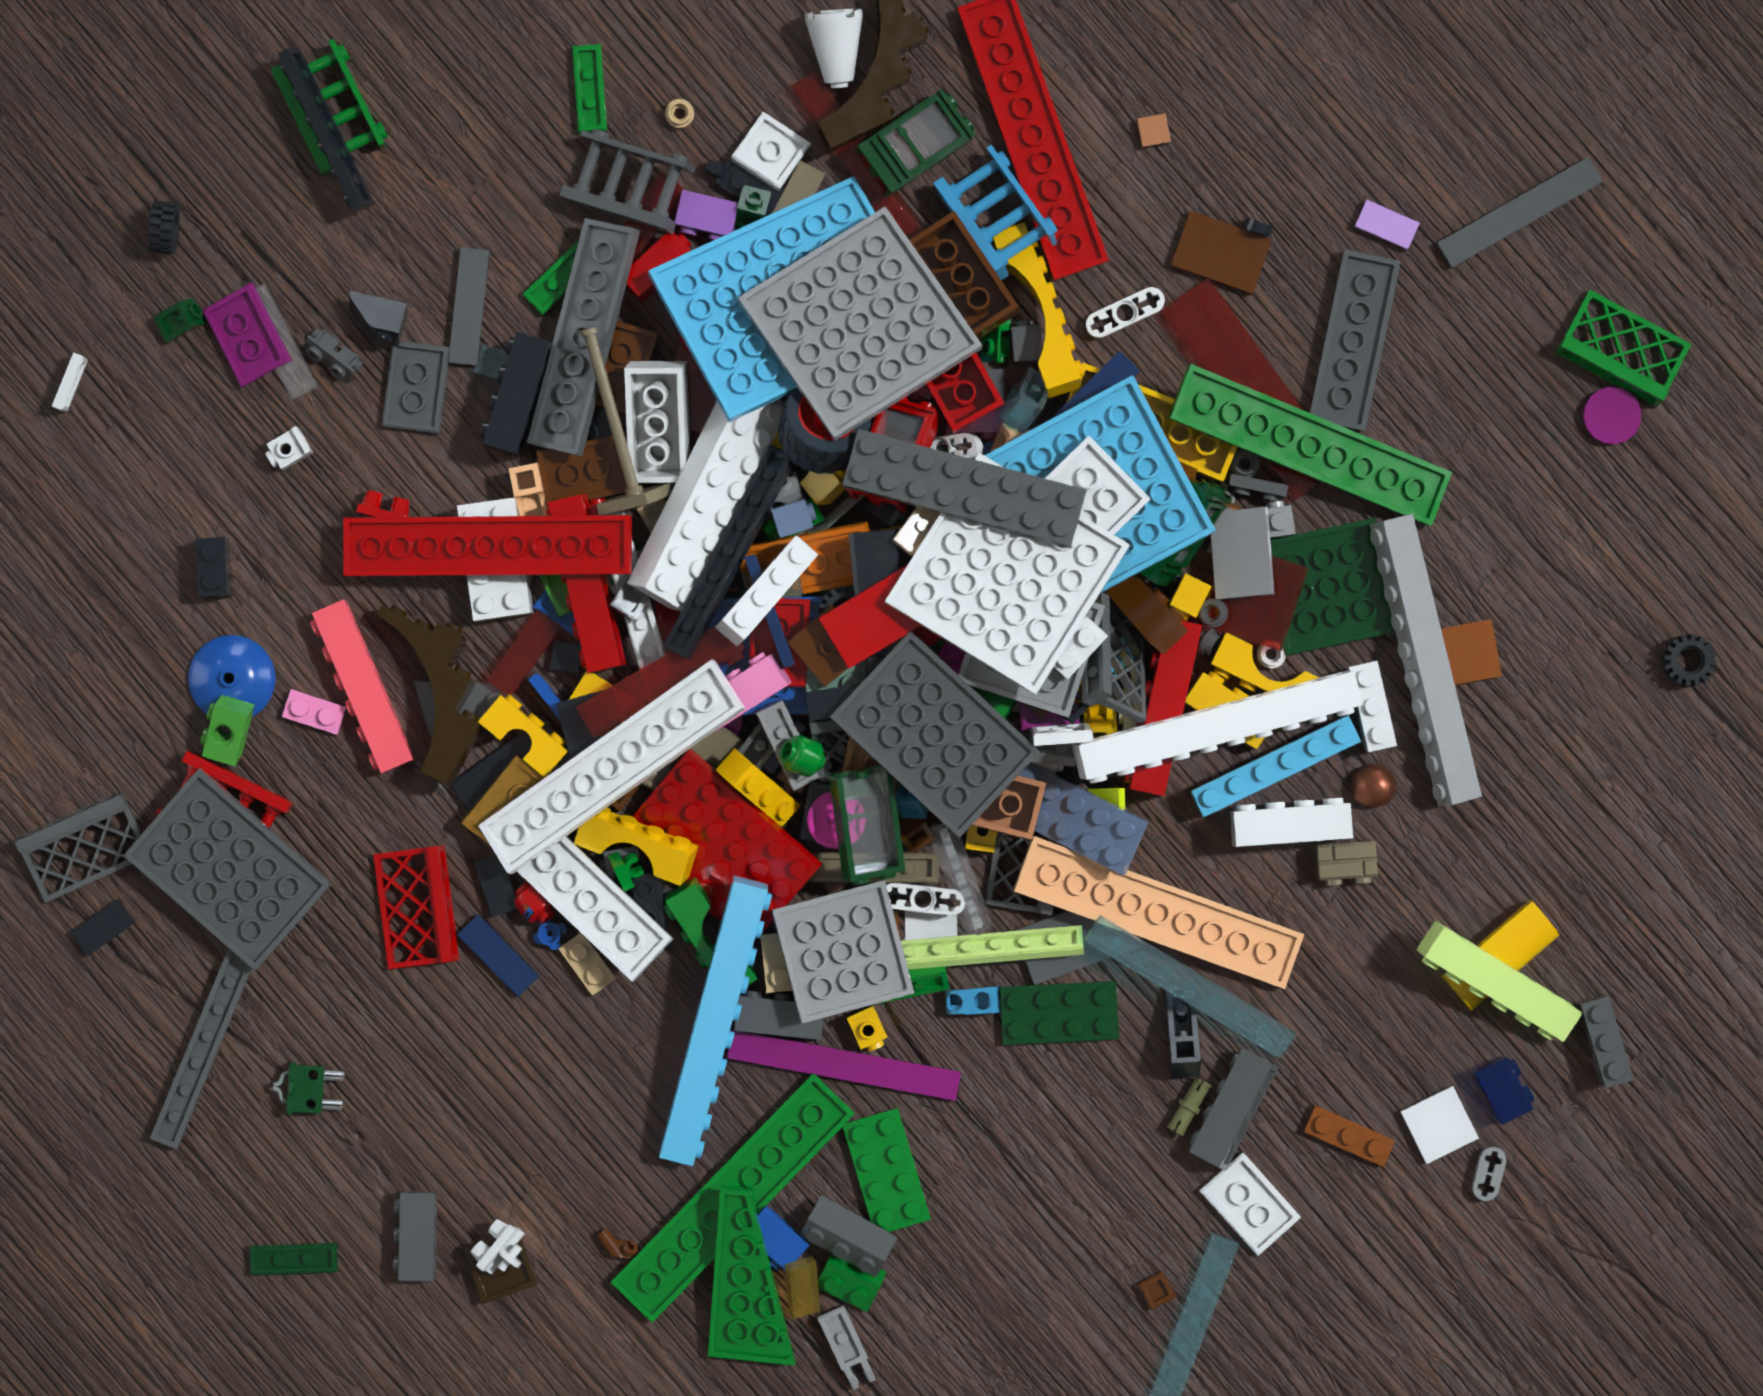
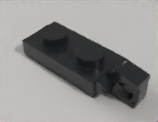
M710 159L705 167V171L717 177L715 184L720 186V189L739 199L745 185L770 191L771 198L767 208L768 215L772 214L785 190L781 188L778 192L735 162L732 163L726 160L725 164L722 165Z

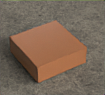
M1166 113L1137 118L1142 148L1171 143Z

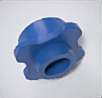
M551 920L544 924L539 922L540 928L538 933L533 936L534 942L538 945H548L551 950L559 949L562 934L566 933L567 930L565 924H557L551 922ZM552 931L553 935L548 936L547 932Z

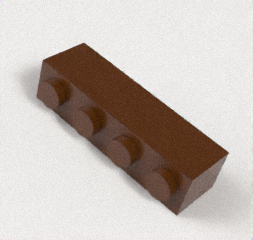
M1141 573L1106 590L1105 592L1147 641L1163 655L1189 631L1181 622L1184 616L1173 605L1169 608L1166 605L1169 599L1158 588L1154 591L1151 587L1155 583Z

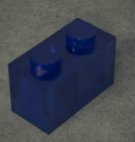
M1502 1056L1473 1071L1500 1124L1503 1125L1534 1110L1531 1102L1535 1101L1527 1085L1522 1087L1518 1076L1522 1075L1514 1059L1509 1060L1507 1056Z

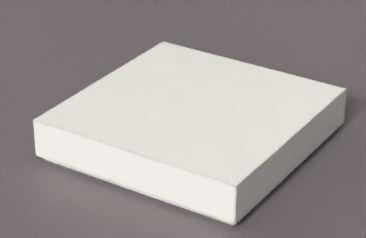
M762 112L730 160L779 192L809 149L811 143L765 112Z
M1087 723L1030 728L1031 740L1034 746L1093 742V731Z
M1453 1086L1400 1111L1426 1164L1479 1139Z

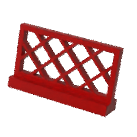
M445 845L373 854L388 970L460 960ZM416 854H424L426 866L420 874L407 865ZM407 856L404 862L398 857ZM392 858L401 865L392 878L383 871L382 859ZM404 868L416 877L408 890L395 881ZM426 872H427V880L423 877V876L426 874ZM420 881L429 888V896L424 903L411 894ZM392 885L404 893V896L396 906L387 900L386 892ZM408 897L420 906L412 919L399 910ZM423 910L428 912L433 918V924L428 931H425L415 923ZM395 914H398L408 922L400 935L394 932L390 926V921ZM411 926L424 935L415 948L403 939ZM433 931L435 933V938L431 935ZM427 939L436 945L438 957L427 958L419 952ZM399 943H402L412 953L406 961L395 963L394 949ZM415 955L420 958L419 960H412Z

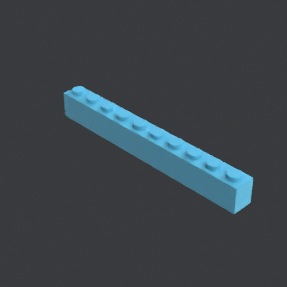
M733 876L660 1146L659 1158L690 1166L694 1165L695 1158L701 1159L705 1142L700 1141L703 1130H709L712 1114H708L710 1103L716 1104L720 1088L715 1086L717 1076L723 1077L727 1063L726 1059H722L725 1048H731L734 1032L730 1031L732 1021L738 1022L742 1005L738 1004L740 993H746L749 977L745 976L748 965L753 966L757 949L752 948L755 938H761L764 921H760L762 910L768 911L772 894L767 893L768 884Z

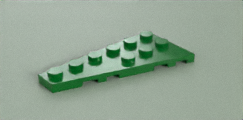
M721 1185L708 1357L794 1366L796 1361L751 1188Z

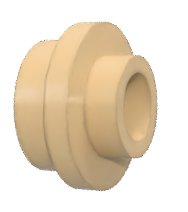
M684 99L673 100L666 107V120L675 128H685L694 119V109ZM683 109L685 111L684 118L677 119L674 116L675 111Z

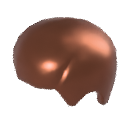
M1366 765L1359 768L1352 777V794L1354 799L1364 807L1385 806L1396 794L1397 781L1395 776L1384 765Z

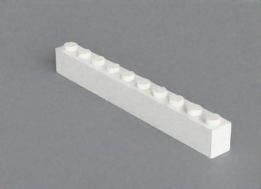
M1342 671L1093 739V742L1072 744L1080 779H1089L1090 783H1097L1107 780L1106 775L1117 772L1118 776L1133 773L1136 766L1145 764V768H1152L1162 765V759L1172 757L1173 761L1189 758V752L1200 749L1201 753H1208L1217 750V745L1227 742L1228 746L1244 743V737L1255 735V738L1258 739L1273 735L1272 730L1282 727L1283 731L1299 728V722L1310 720V724L1326 721V715L1336 712L1337 716L1354 713V707L1362 706L1355 672Z

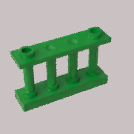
M334 39L328 41L333 52L308 63L312 74L339 62L345 78L320 91L324 99L327 100L351 88L358 101V104L333 115L337 126L364 114L371 130L345 142L349 151L352 152L375 140L381 149L387 147L384 139L388 138V135L381 121L375 123L346 63V61L350 60V57L343 43L337 45ZM280 65L272 68L271 71L321 174L324 177L332 174L331 164L327 155L319 148V139L314 129L306 121V112L302 104L293 94L294 87L289 77L284 74Z

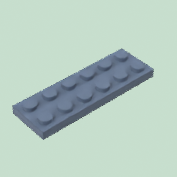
M1029 763L1018 776L1046 783L1034 831L1120 875H1126L1149 822L1043 768Z

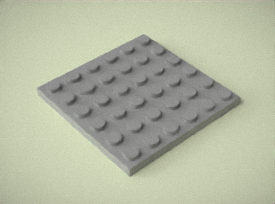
M886 207L878 210L738 297V302L834 441L982 349L979 339Z

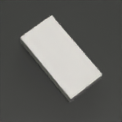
M73 352L52 407L64 412L68 411L88 362L87 358Z

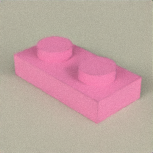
M291 689L282 717L338 735L347 707Z

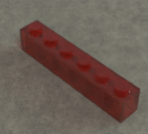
M714 626L704 633L690 661L668 653L577 706L576 709L593 738L599 736L602 738L615 729L616 726L629 719L711 659L715 660L718 666L726 662L731 666L744 658L742 653L748 649L743 641L738 646L734 645Z

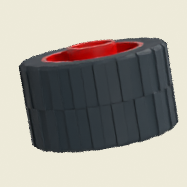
M798 387L791 390L788 399H786L778 425V440L785 455L795 465L797 464L802 467L801 469L812 471L816 474H832L847 468L858 429L869 431L871 419L834 441Z

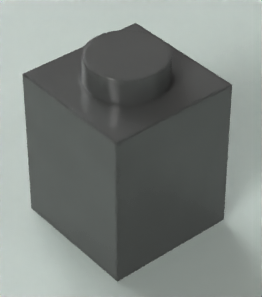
M1033 320L1016 322L1017 327H1011L1013 364L1038 362L1042 353L1040 325H1034Z

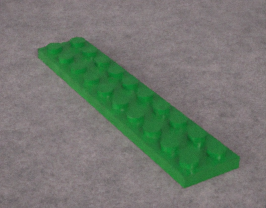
M1188 364L1167 418L1402 516L1413 514L1415 521L1427 526H1432L1452 474L1451 471L1193 364Z
M813 1073L619 1272L611 1283L653 1323L715 1259L721 1185L751 1188L758 1214L850 1120L855 1112Z

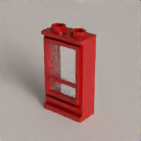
M904 397L874 417L869 432L931 448L942 418L934 405L925 401H919V404L910 402L907 397ZM845 488L852 499L857 500L859 495L868 497L875 505L882 506L883 502L895 505L899 513H906L908 504Z

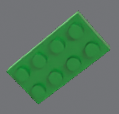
M898 1107L847 1122L843 1129L871 1223L887 1232L931 1220Z

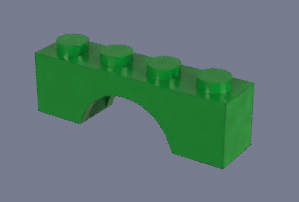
M694 877L666 894L664 909L672 921L677 919L682 928L679 931L688 945L692 943L698 951L695 953V956L703 968H709L715 944L707 938L702 923L705 915L711 908V900L697 878ZM749 965L745 976L749 977L748 985L757 980L756 969L754 966Z

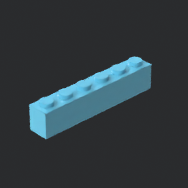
M1349 715L1189 792L1201 817H1206L1361 742Z

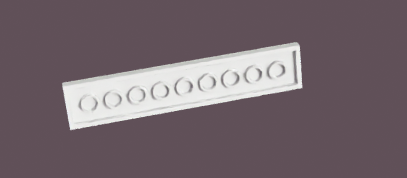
M711 659L478 826L506 872L513 874L746 708L717 662Z

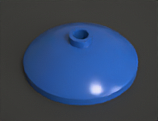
M227 635L209 641L196 653L189 668L188 684L195 703L204 713H208L210 704L216 703L222 694L254 704L252 717H254L269 703L275 689L276 674L270 656L258 643L246 637ZM227 673L234 675V681L231 684H227L224 680Z

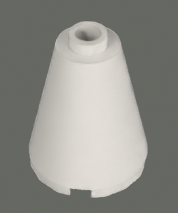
M853 9L821 11V14H814V18L813 12L805 13V22L824 82L831 83V88L848 87V81L854 80L863 17L862 9L855 10L854 14Z

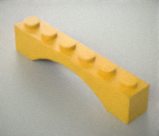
M1025 222L1009 227L993 237L995 249L998 250L1000 248L1003 250L1030 231L1027 230ZM1036 241L1008 260L1009 263L1005 266L1008 273L1014 275L1030 290L1043 312L1046 335L1038 367L1048 398H1052L1081 388V377H1084L1085 374L1080 360L1074 361L1071 351L1075 350L1071 334L1065 335L1062 325L1066 324L1061 307L1056 309L1053 303V299L1057 298L1052 282L1046 283L1043 274L1047 273V268L1043 256L1037 257L1034 250L1035 247H1038Z

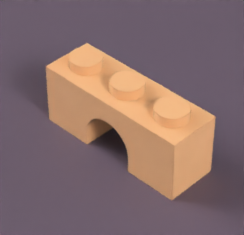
M533 463L509 468L519 516H546V509L548 508L539 464Z

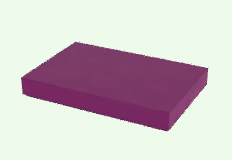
M253 283L247 284L202 310L241 388L250 385L292 361Z

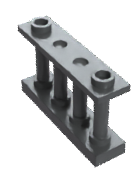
M593 129L592 133L582 130L580 136L591 142L581 174L577 184L574 183L573 188L563 185L559 196L567 202L673 234L676 223L668 218L669 213L667 210L681 170L694 174L695 168L687 162L688 158L676 153H672L671 157L619 142L608 138V133L598 129ZM604 146L617 150L604 191L600 192L598 196L589 193L590 188L588 186L601 148ZM628 154L643 158V162L630 200H626L625 204L617 202V197L614 195ZM656 162L670 168L657 206L652 209V212L642 209L641 201L654 163Z

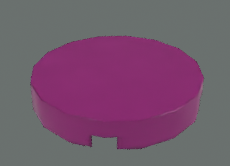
M1607 387L1598 390L1589 397L1583 409V422L1593 439L1602 444L1615 445L1627 441L1636 433L1641 423L1642 413L1639 402L1632 393L1619 387Z

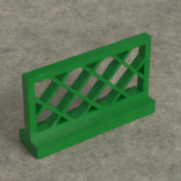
M1589 289L1555 353L1617 387L1625 389L1645 402L1658 407L1665 400L1669 392L1668 390L1692 344ZM1590 300L1602 306L1603 316L1590 319L1587 310ZM1584 315L1585 321L1580 322L1582 316ZM1621 315L1627 319L1630 329L1616 333L1611 318ZM1606 319L1611 334L1597 338L1592 323ZM1587 325L1592 340L1581 342L1572 337L1577 327ZM1644 329L1651 331L1655 343L1641 346L1637 331ZM1632 333L1636 348L1623 352L1618 337ZM1613 339L1617 354L1607 356L1602 353L1599 342ZM1673 343L1682 348L1678 357L1667 360L1662 345ZM1657 347L1662 362L1648 365L1644 350ZM1638 352L1643 367L1633 370L1627 366L1624 356ZM1674 363L1672 369H1670L1669 364ZM1664 366L1667 375L1664 385L1653 380L1650 372L1651 369Z

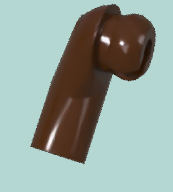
M608 1228L596 1235L603 1248L612 1258L630 1259L638 1251V1246L634 1241L616 1240Z

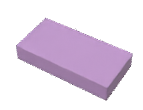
M1366 200L1354 227L1408 250L1420 223Z

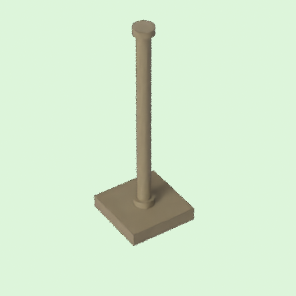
M596 326L582 330L580 334L586 341L627 485L625 493L596 504L599 515H605L648 505L671 495L674 483H664L647 488H642V485H638L595 334L598 332Z

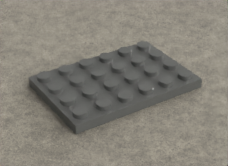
M911 631L830 716L835 723L958 838L966 832L1040 752Z
M201 767L123 855L254 971L261 966L332 884L331 881Z

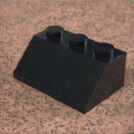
M900 528L849 534L854 596L909 564L912 556L892 541Z

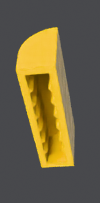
M1528 901L1476 946L1519 971L1559 936V933L1535 903ZM1446 972L1441 976L1471 1011L1489 997L1485 994L1483 999L1468 990L1470 987L1468 983L1462 980L1460 984H1457L1445 976Z

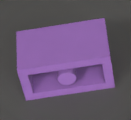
M682 190L675 218V227L680 228V233L690 236H696L697 232L708 234V239L714 241L734 231L738 203Z

